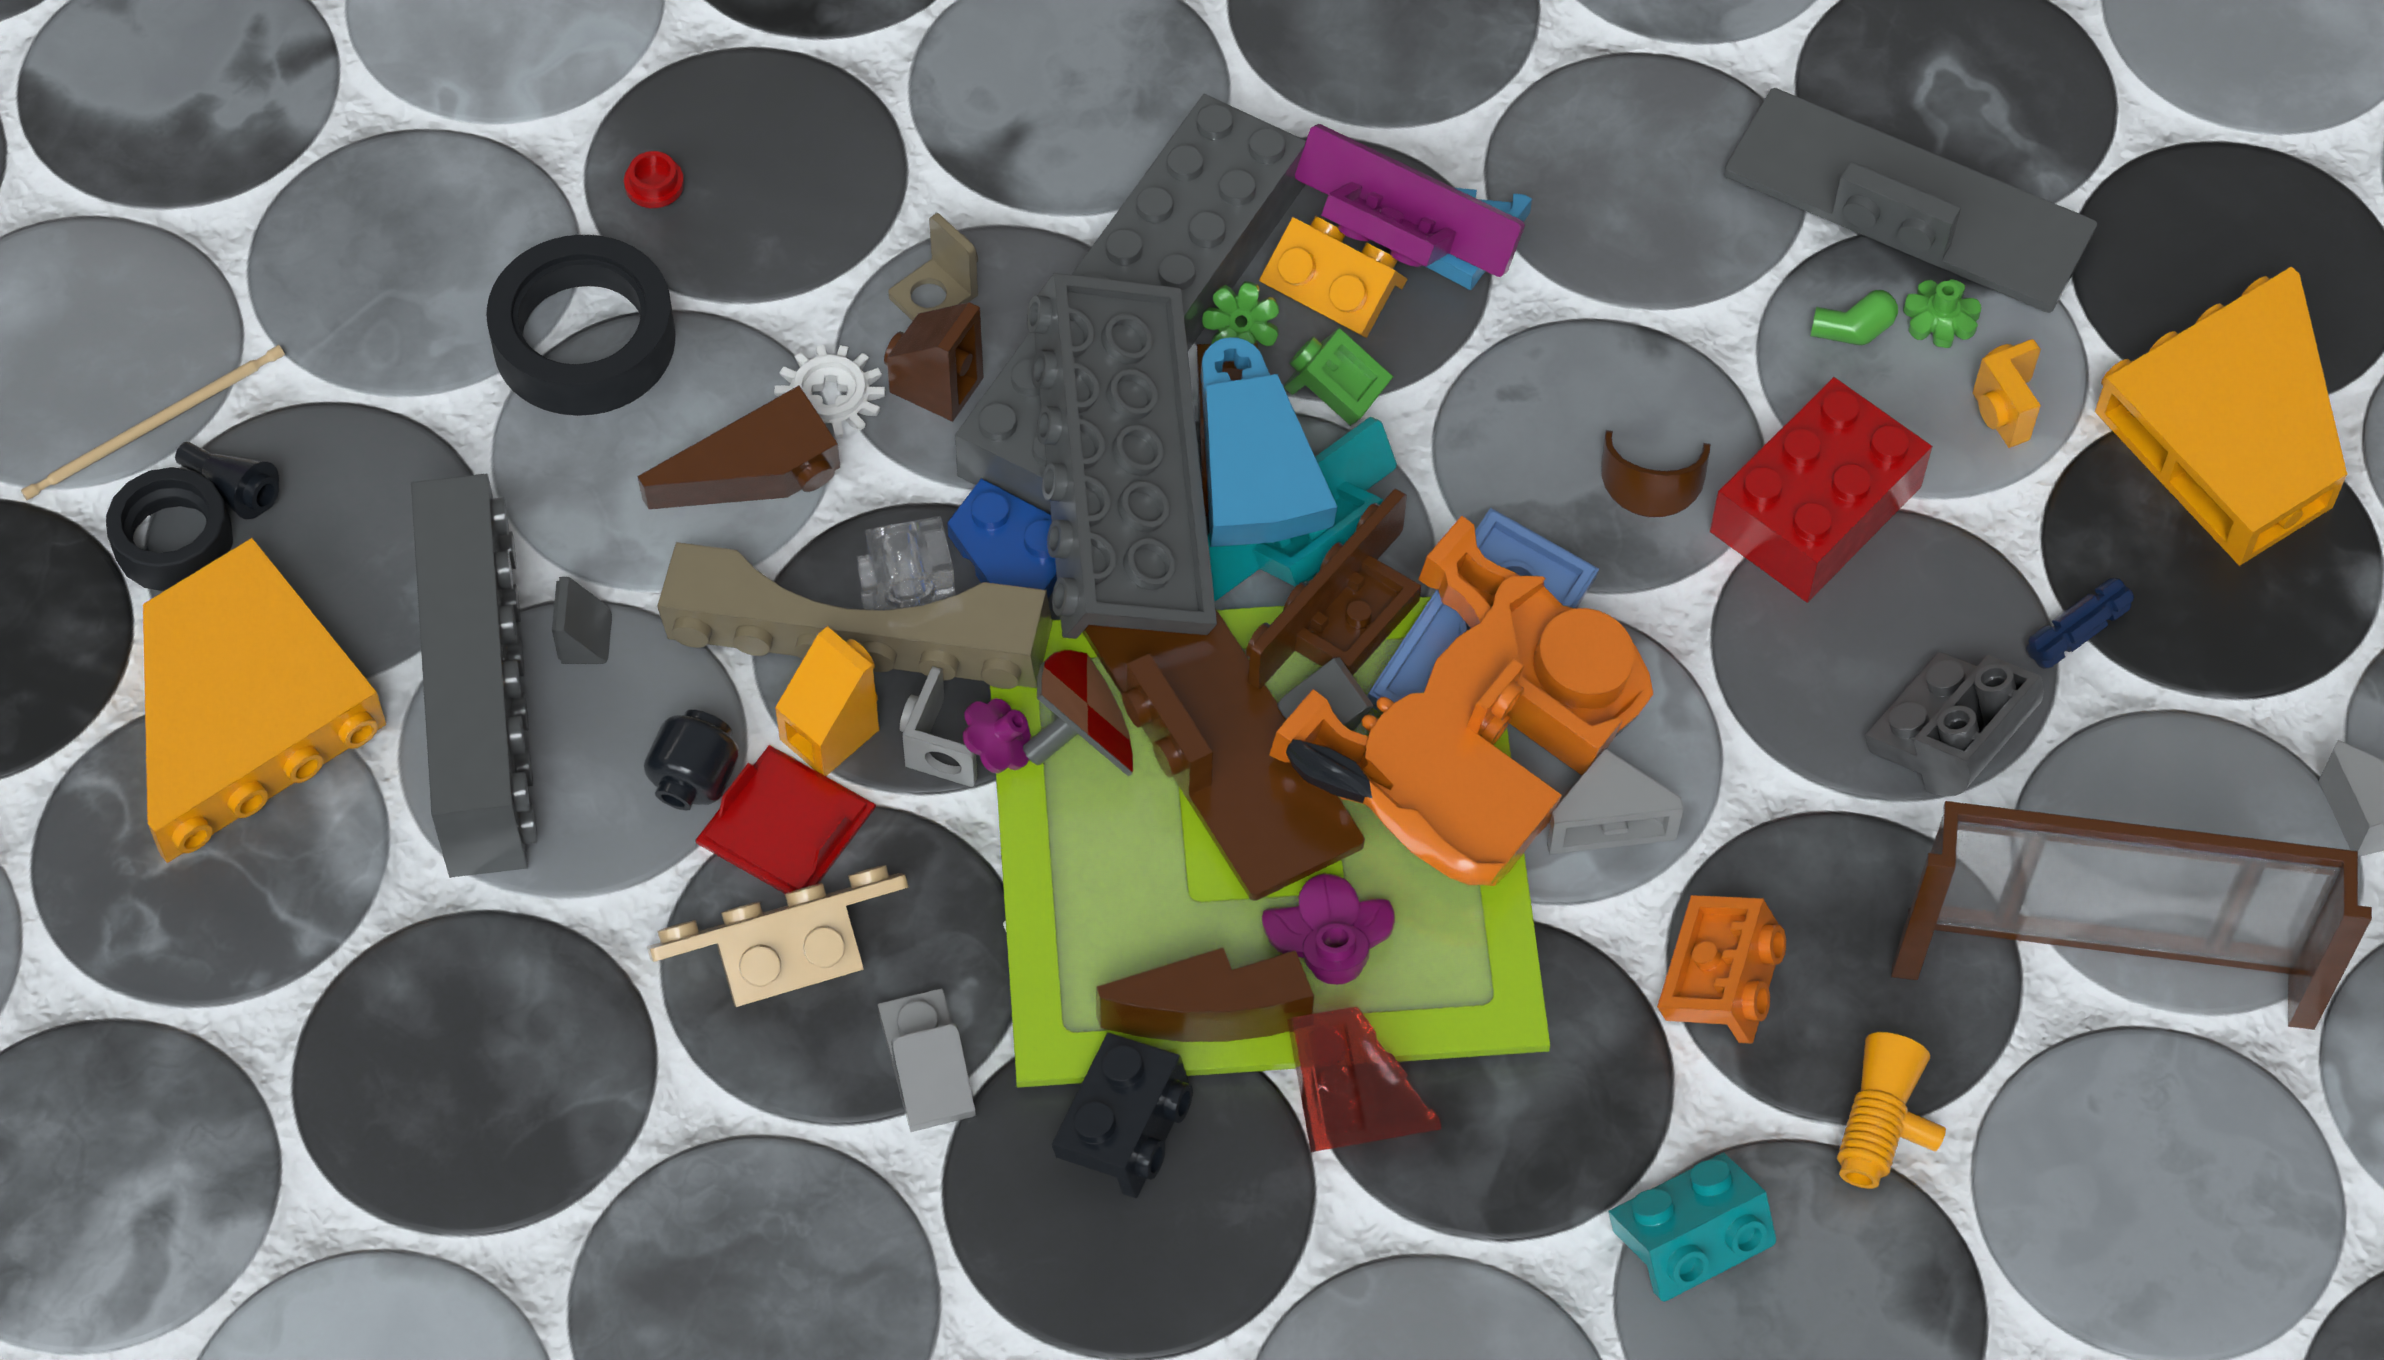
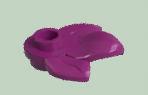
M1322 873L1312 877L1304 884L1299 894V906L1264 910L1262 925L1270 944L1278 952L1285 954L1296 950L1298 957L1304 958L1307 967L1317 979L1324 983L1338 985L1351 982L1360 975L1363 967L1368 962L1369 949L1387 940L1392 934L1395 926V916L1389 900L1370 899L1359 902L1355 889L1346 879L1337 875Z

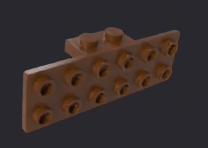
M1216 608L1217 625L1208 635L1088 625L1082 633L1121 693L1129 718L1137 728H1143L1153 744L1154 754L1166 776L1175 779L1251 900L1257 901L1364 848L1365 838L1338 796L1306 782L1293 768L1291 762L1285 763L1269 756L1276 732L1286 719L1278 709V703L1266 685L1258 689L1248 683L1249 659Z

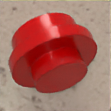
M648 151L641 153L631 161L625 172L624 187L626 194L632 202L645 208L667 206L677 200L683 191V172L680 166L663 152Z

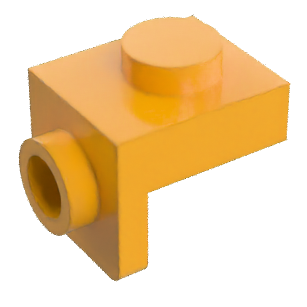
M2034 339L2015 346L2011 344L2001 345L1982 358L1972 392L1978 401L1979 410L1984 422L1989 428L1998 431L2008 448L2031 439L2041 407L2026 384L2032 379L2041 350Z

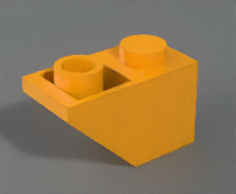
M828 626L816 636L775 707L780 740L815 771L824 776L829 775L879 731L878 696L875 691L873 671L875 668L874 661L860 643L853 639L843 640Z

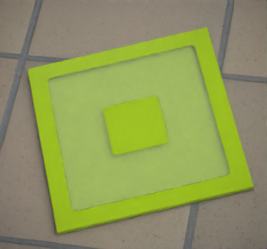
M1420 597V601L1353 675L1367 696L1431 597ZM1284 606L1217 611L1246 654L1248 643L1254 632L1263 623L1271 625L1283 612ZM1052 620L1043 662L1053 653L1064 650L1078 651L1089 655L1106 681L1123 715L1131 740L1133 774L1128 777L1079 734L1041 765H1036L1029 760L1019 770L1007 768L1001 773H996L1017 1088L1082 1083L1107 1032L1180 1055L1187 1076L1550 1051L1549 1031L1524 853L1511 871L1495 886H1469L1447 877L1411 853L1388 830L1371 808L1365 804L1343 800L1339 797L1365 838L1364 848L1264 898L1253 901L1246 894L1175 779L1166 776L1154 754L1153 744L1143 728H1137L1129 718L1121 693L1083 633L1077 639L1063 638L1061 620ZM1295 651L1265 685L1276 702L1279 703L1288 692L1322 666ZM990 685L991 700L995 698L1002 699L1008 703L1012 710H1018L1024 714L1030 729V739L1051 723V710L1037 699V688L1016 686L1010 689H1001ZM1372 708L1367 715L1370 714L1379 719L1383 713ZM1362 722L1354 730L1357 733L1369 735V731L1362 726ZM1506 728L1494 746L1511 758L1508 729ZM1326 873L1346 879L1355 889L1359 902L1370 899H1387L1392 904L1395 916V926L1392 934L1387 940L1369 949L1368 962L1363 967L1360 975L1351 982L1338 985L1324 983L1314 976L1307 967L1304 958L1299 957L1314 994L1312 1026L1267 1037L1227 1042H1180L1138 1037L1100 1028L1096 1017V986L1222 947L1225 950L1232 970L1282 955L1270 944L1264 933L1262 925L1263 911L1271 908L1299 906V894L1304 884L1314 876Z

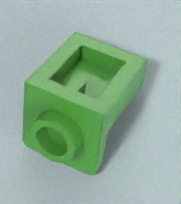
M1338 328L1322 342H1319L1314 336L1311 337L1298 350L1289 362L1296 371L1283 387L1293 395L1306 385L1351 426L1362 418L1393 376L1344 331Z

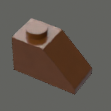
M968 302L918 313L905 333L897 332L891 339L884 356V363L888 366L890 393L953 422L984 378L980 307Z

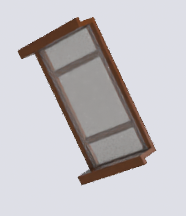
M1945 801L1943 816L1931 853H1928L1911 908L1908 909L1907 921L1892 964L1891 977L1918 980L1934 930L2288 974V1027L2315 1030L2372 920V907L2358 905V851Z

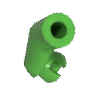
M1874 290L1869 292L1847 312L1816 307L1810 336L1854 345L1868 344L1893 325L1898 315V305L1889 292Z

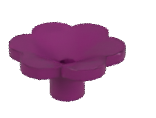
M997 698L992 699L987 704L975 701L966 708L964 716L968 727L963 732L964 744L969 751L980 755L981 762L987 770L998 774L1007 768L1019 770L1028 763L1029 759L1024 753L1023 745L1030 740L1031 734L1027 719L1023 713L1018 710H1012L1008 703Z

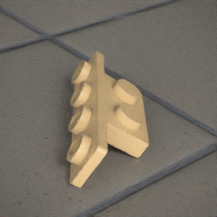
M882 865L848 875L851 887L826 894L823 883L786 893L788 905L762 912L760 902H754L721 912L724 924L705 930H698L696 920L670 926L657 931L660 943L647 946L650 960L655 962L717 944L735 1007L861 971L864 968L846 906L908 888L905 874L901 873L889 876L887 866Z

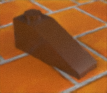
M798 385L637 476L642 500L648 509L788 498L800 490L811 492L825 485L834 476L835 470L840 468L838 443Z

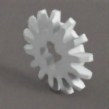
M825 345L816 346L817 357L808 360L802 352L794 356L800 366L797 372L783 366L779 374L791 384L790 386L775 385L774 394L779 397L799 385L825 425L826 423L832 424V429L837 439L842 438L844 435L841 421L846 420L850 426L860 431L865 428V422L857 413L866 416H877L879 414L880 407L868 401L885 397V387H869L882 377V373L879 368L865 373L862 371L869 360V357L864 353H861L854 361L847 359L849 347L840 345L837 355H827ZM826 382H836L838 391L847 392V395L837 396L835 404L826 405L823 404L822 396L813 395V392L823 391Z

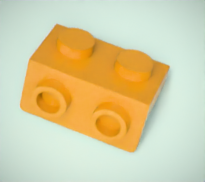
M1317 216L1314 217L1311 225L1292 217L1259 281L1367 338L1394 286L1402 290L1408 280L1393 269L1398 260L1369 243L1365 244L1362 252L1342 243L1346 235L1341 233L1335 225Z

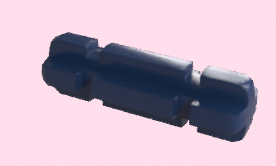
M2119 578L2106 580L2095 589L2096 595L2087 594L2053 619L2052 623L2054 626H2044L2030 636L2029 644L2026 647L2029 657L2034 659L2039 667L2043 669L2053 667L2066 657L2065 651L2073 652L2107 627L2108 619L2111 621L2116 620L2130 610L2131 602L2134 600L2132 590L2126 587Z

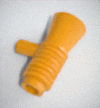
M1888 1032L1872 1033L1865 1038L1861 1092L1855 1095L1847 1127L1845 1128L1837 1155V1160L1841 1165L1839 1175L1851 1185L1866 1189L1878 1187L1880 1179L1890 1173L1900 1137L1934 1152L1939 1149L1943 1142L1946 1127L1913 1114L1906 1107L1907 1101L1930 1060L1929 1051L1913 1039Z

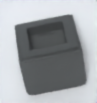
M559 577V581H556L552 633L558 659L561 660V664L606 663L609 656L612 621L610 609L570 577Z
M1340 657L1330 660L1288 692L1277 704L1278 709L1287 720L1305 697L1314 689L1328 700L1333 713L1344 726L1352 731L1358 727L1362 718L1374 707Z

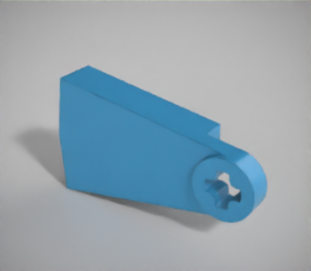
M1231 337L1214 342L1204 353L1200 374L1203 397L1210 547L1273 543L1332 528L1337 512L1336 502L1278 374L1270 375L1260 351L1250 342ZM1234 361L1237 369H1244L1242 370L1241 380L1231 381L1229 374L1222 372L1223 362Z

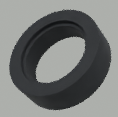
M570 235L542 242L516 257L498 276L489 295L486 312L487 326L500 375L519 397L540 409L563 415L582 416L605 413L621 408L649 391L665 373L671 361L675 347V326L667 283L659 268L649 257L623 241L599 235ZM594 286L613 290L627 298L640 313L639 325L630 341L613 355L590 363L566 364L550 360L532 349L523 337L526 321L539 303L557 292L574 287Z

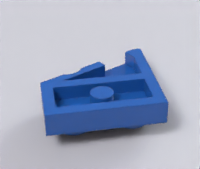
M981 478L947 522L948 537L962 557L973 563L975 575L981 583L988 582L1042 589L1047 591L1048 598L1053 593L1057 581L1055 558L1050 557L1047 548L1048 531L1052 523L1051 515Z

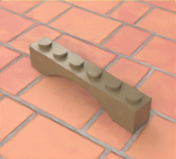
M679 542L675 544L657 605L667 638L676 640L689 647L701 648L709 644L737 648L741 652L754 656L776 653L798 656L804 659L818 633L828 626L843 640L853 639L860 643L872 657L875 664L873 671L888 672L896 669L919 672L928 677L932 666L943 669V681L951 680L954 677L979 680L1001 689H1010L1016 686L1037 688L1039 669L1044 660L1052 627L1047 591L1042 589L983 582L956 596L923 606L885 611L846 609L814 602L782 588L757 571L737 550Z

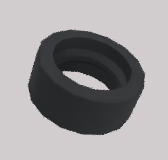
M175 467L150 470L128 481L113 497L106 514L107 537L116 561L126 577L148 589L167 590L228 553L233 544L232 525L224 499L213 482L191 470ZM178 506L192 508L203 513L206 518L204 531L192 543L176 551L163 553L146 551L137 547L133 541L136 528L147 516L161 509Z

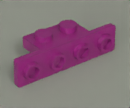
M1317 124L1310 128L1295 178L1328 195L1321 216L1339 224L1338 229L1341 233L1356 240H1372L1391 249L1390 254L1393 258L1410 266L1421 267L1424 265L1427 267L1447 254H1451L1497 277H1501L1508 272L1525 228L1522 220L1322 124Z

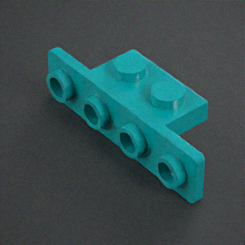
M1373 417L1367 418L1315 456L1337 505L1334 526L1332 528L1273 543L1210 547V533L1207 535L1214 601H1217L1259 569L1295 587L1299 583L1309 581L1315 577L1320 571L1321 564L1331 547L1338 542L1345 544L1356 532L1358 522L1365 510L1373 503L1380 505L1384 501L1382 498L1367 492L1369 488L1394 471L1397 466L1385 429L1380 420Z

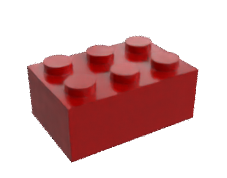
M1833 377L1718 491L1710 533L1808 603L1921 488L1933 446L1840 380Z

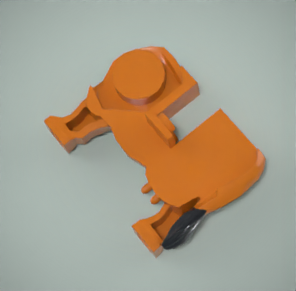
M1461 516L1427 555L1418 580L1430 588L1439 590L1442 603L1456 610L1471 629L1457 637L1436 659L1424 693H1412L1396 702L1387 697H1380L1376 704L1383 714L1379 719L1369 714L1365 715L1361 720L1362 726L1369 731V735L1366 736L1349 730L1333 713L1328 700L1313 689L1277 730L1269 756L1285 763L1291 762L1293 768L1306 782L1339 796L1343 800L1362 803L1371 808L1380 821L1411 853L1447 877L1469 886H1495L1511 871L1535 837L1548 825L1552 812L1557 807L1562 794L1494 746L1508 725L1511 724L1582 776L1601 752L1607 749L1613 739L1637 718L1653 696L1650 673L1637 647L1632 642L1626 629L1616 619L1598 610L1588 608L1576 609L1564 606L1544 587L1545 577L1520 576L1488 560L1477 547L1474 524Z

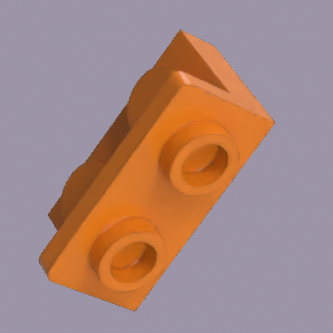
M1690 896L1657 1006L1666 1021L1728 1025L1738 1043L1752 1044L1754 1042L1759 1021H1763L1769 1011V987L1775 966L1783 961L1786 951L1785 931L1778 924L1764 898Z

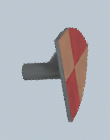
M1064 650L1050 655L1041 664L1039 669L1037 699L1051 710V723L1023 745L1024 753L1031 762L1041 765L1079 734L1129 777L1133 774V753L1130 735L1121 710L1106 681L1087 653Z

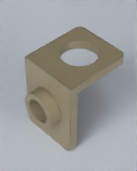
M935 213L929 218L932 259L892 286L888 291L889 299L912 321L918 313L968 303L978 296L976 265L978 255L976 249L963 234L956 230L939 213ZM923 284H935L945 291L946 298L936 307L924 308L915 304L911 299V295L917 287Z

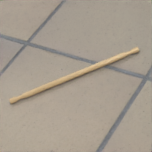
M277 345L257 360L245 363L53 471L44 480L21 489V493L26 500L35 497L46 487L58 484L258 371L264 364L285 356L283 349L280 345Z

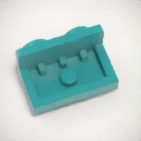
M1724 1152L1709 1160L1698 1163L1688 1171L1650 1190L1639 1193L1635 1198L1608 1211L1613 1232L1647 1265L1653 1292L1663 1302L1774 1246L1777 1240L1766 1191Z

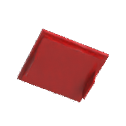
M768 745L754 765L747 763L723 794L720 809L695 842L786 894L819 884L874 811L876 804Z

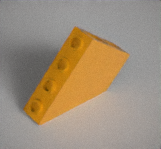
M2292 266L2271 279L2267 276L2257 279L2248 286L2238 299L2226 306L2219 303L2210 307L2199 317L2193 326L2179 334L2176 331L2165 334L2154 343L2149 352L2132 362L2129 359L2118 362L2103 377L2101 382L2103 388L2095 413L2239 566L2333 508L2347 476V471L2301 277Z
M253 538L143 604L147 819L158 851L166 863H169L183 853H191L200 849L209 841L214 833L238 818H246L255 814L266 804L268 799L294 783H302L309 780L318 773L322 765L349 748L354 749L366 744L373 738L377 730L386 725L376 690Z

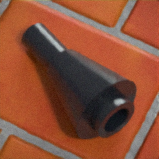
M190 442L182 443L176 451V463L199 473L213 482L224 501L243 519L258 517L270 509L278 497L279 474L277 468L270 462L223 454H212Z

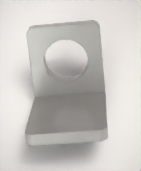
M932 666L920 695H910L902 712L900 731L903 732L905 767L973 787L977 780L976 754L969 751L964 744L930 734L944 702L943 669ZM929 752L946 754L955 759L960 766L944 764L936 760Z

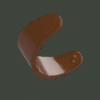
M1606 430L1601 461V476L1606 490L1622 508L1645 517H1665L1681 512L1697 499L1705 482L1711 444L1703 443L1699 460L1689 467L1670 471L1652 470L1625 460L1613 446V431Z

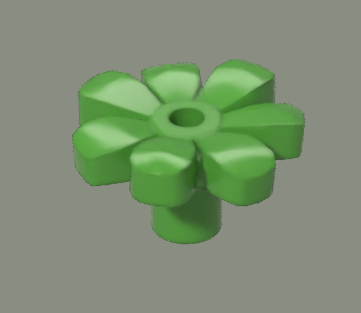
M1951 279L1939 284L1933 280H1927L1918 285L1917 294L1907 295L1903 312L1913 318L1908 328L1911 336L1917 340H1923L1932 332L1933 343L1936 346L1950 348L1953 344L1954 334L1962 340H1968L1974 336L1978 326L1976 321L1981 313V304L1974 298L1962 299L1965 285L1957 280Z
M1244 281L1237 295L1229 286L1224 285L1213 294V301L1218 308L1205 309L1202 323L1206 329L1218 330L1212 337L1211 344L1220 339L1231 337L1244 339L1250 343H1257L1259 341L1262 345L1272 346L1277 339L1279 330L1277 326L1268 322V320L1277 317L1279 314L1278 303L1273 297L1259 301L1260 289L1255 283Z

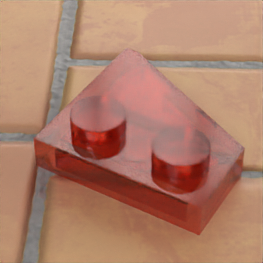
M1357 1006L1287 1019L1311 1152L1441 1129L1439 1117L1433 1109L1428 1110L1406 1080L1405 1077L1408 1076L1395 1057L1384 1050L1376 1038V1031Z

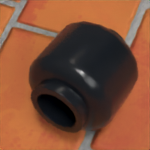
M687 710L684 715L672 716L665 720L644 762L646 776L657 787L655 796L663 803L685 811L690 810L693 804L709 805L719 800L739 759V748L731 737L733 732L730 726L716 716L699 710Z

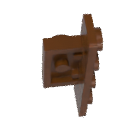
M1395 488L1380 505L1377 503L1371 504L1361 516L1356 532L1346 543L1338 542L1331 547L1321 564L1320 571L1308 584L1301 582L1292 590L1286 600L1283 612L1271 625L1263 623L1258 627L1246 649V655L1250 657L1249 684L1261 689L1295 651L1320 666H1324L1333 658L1340 657L1350 673L1354 675L1420 601V584L1378 561V558L1397 539L1403 530L1407 494Z

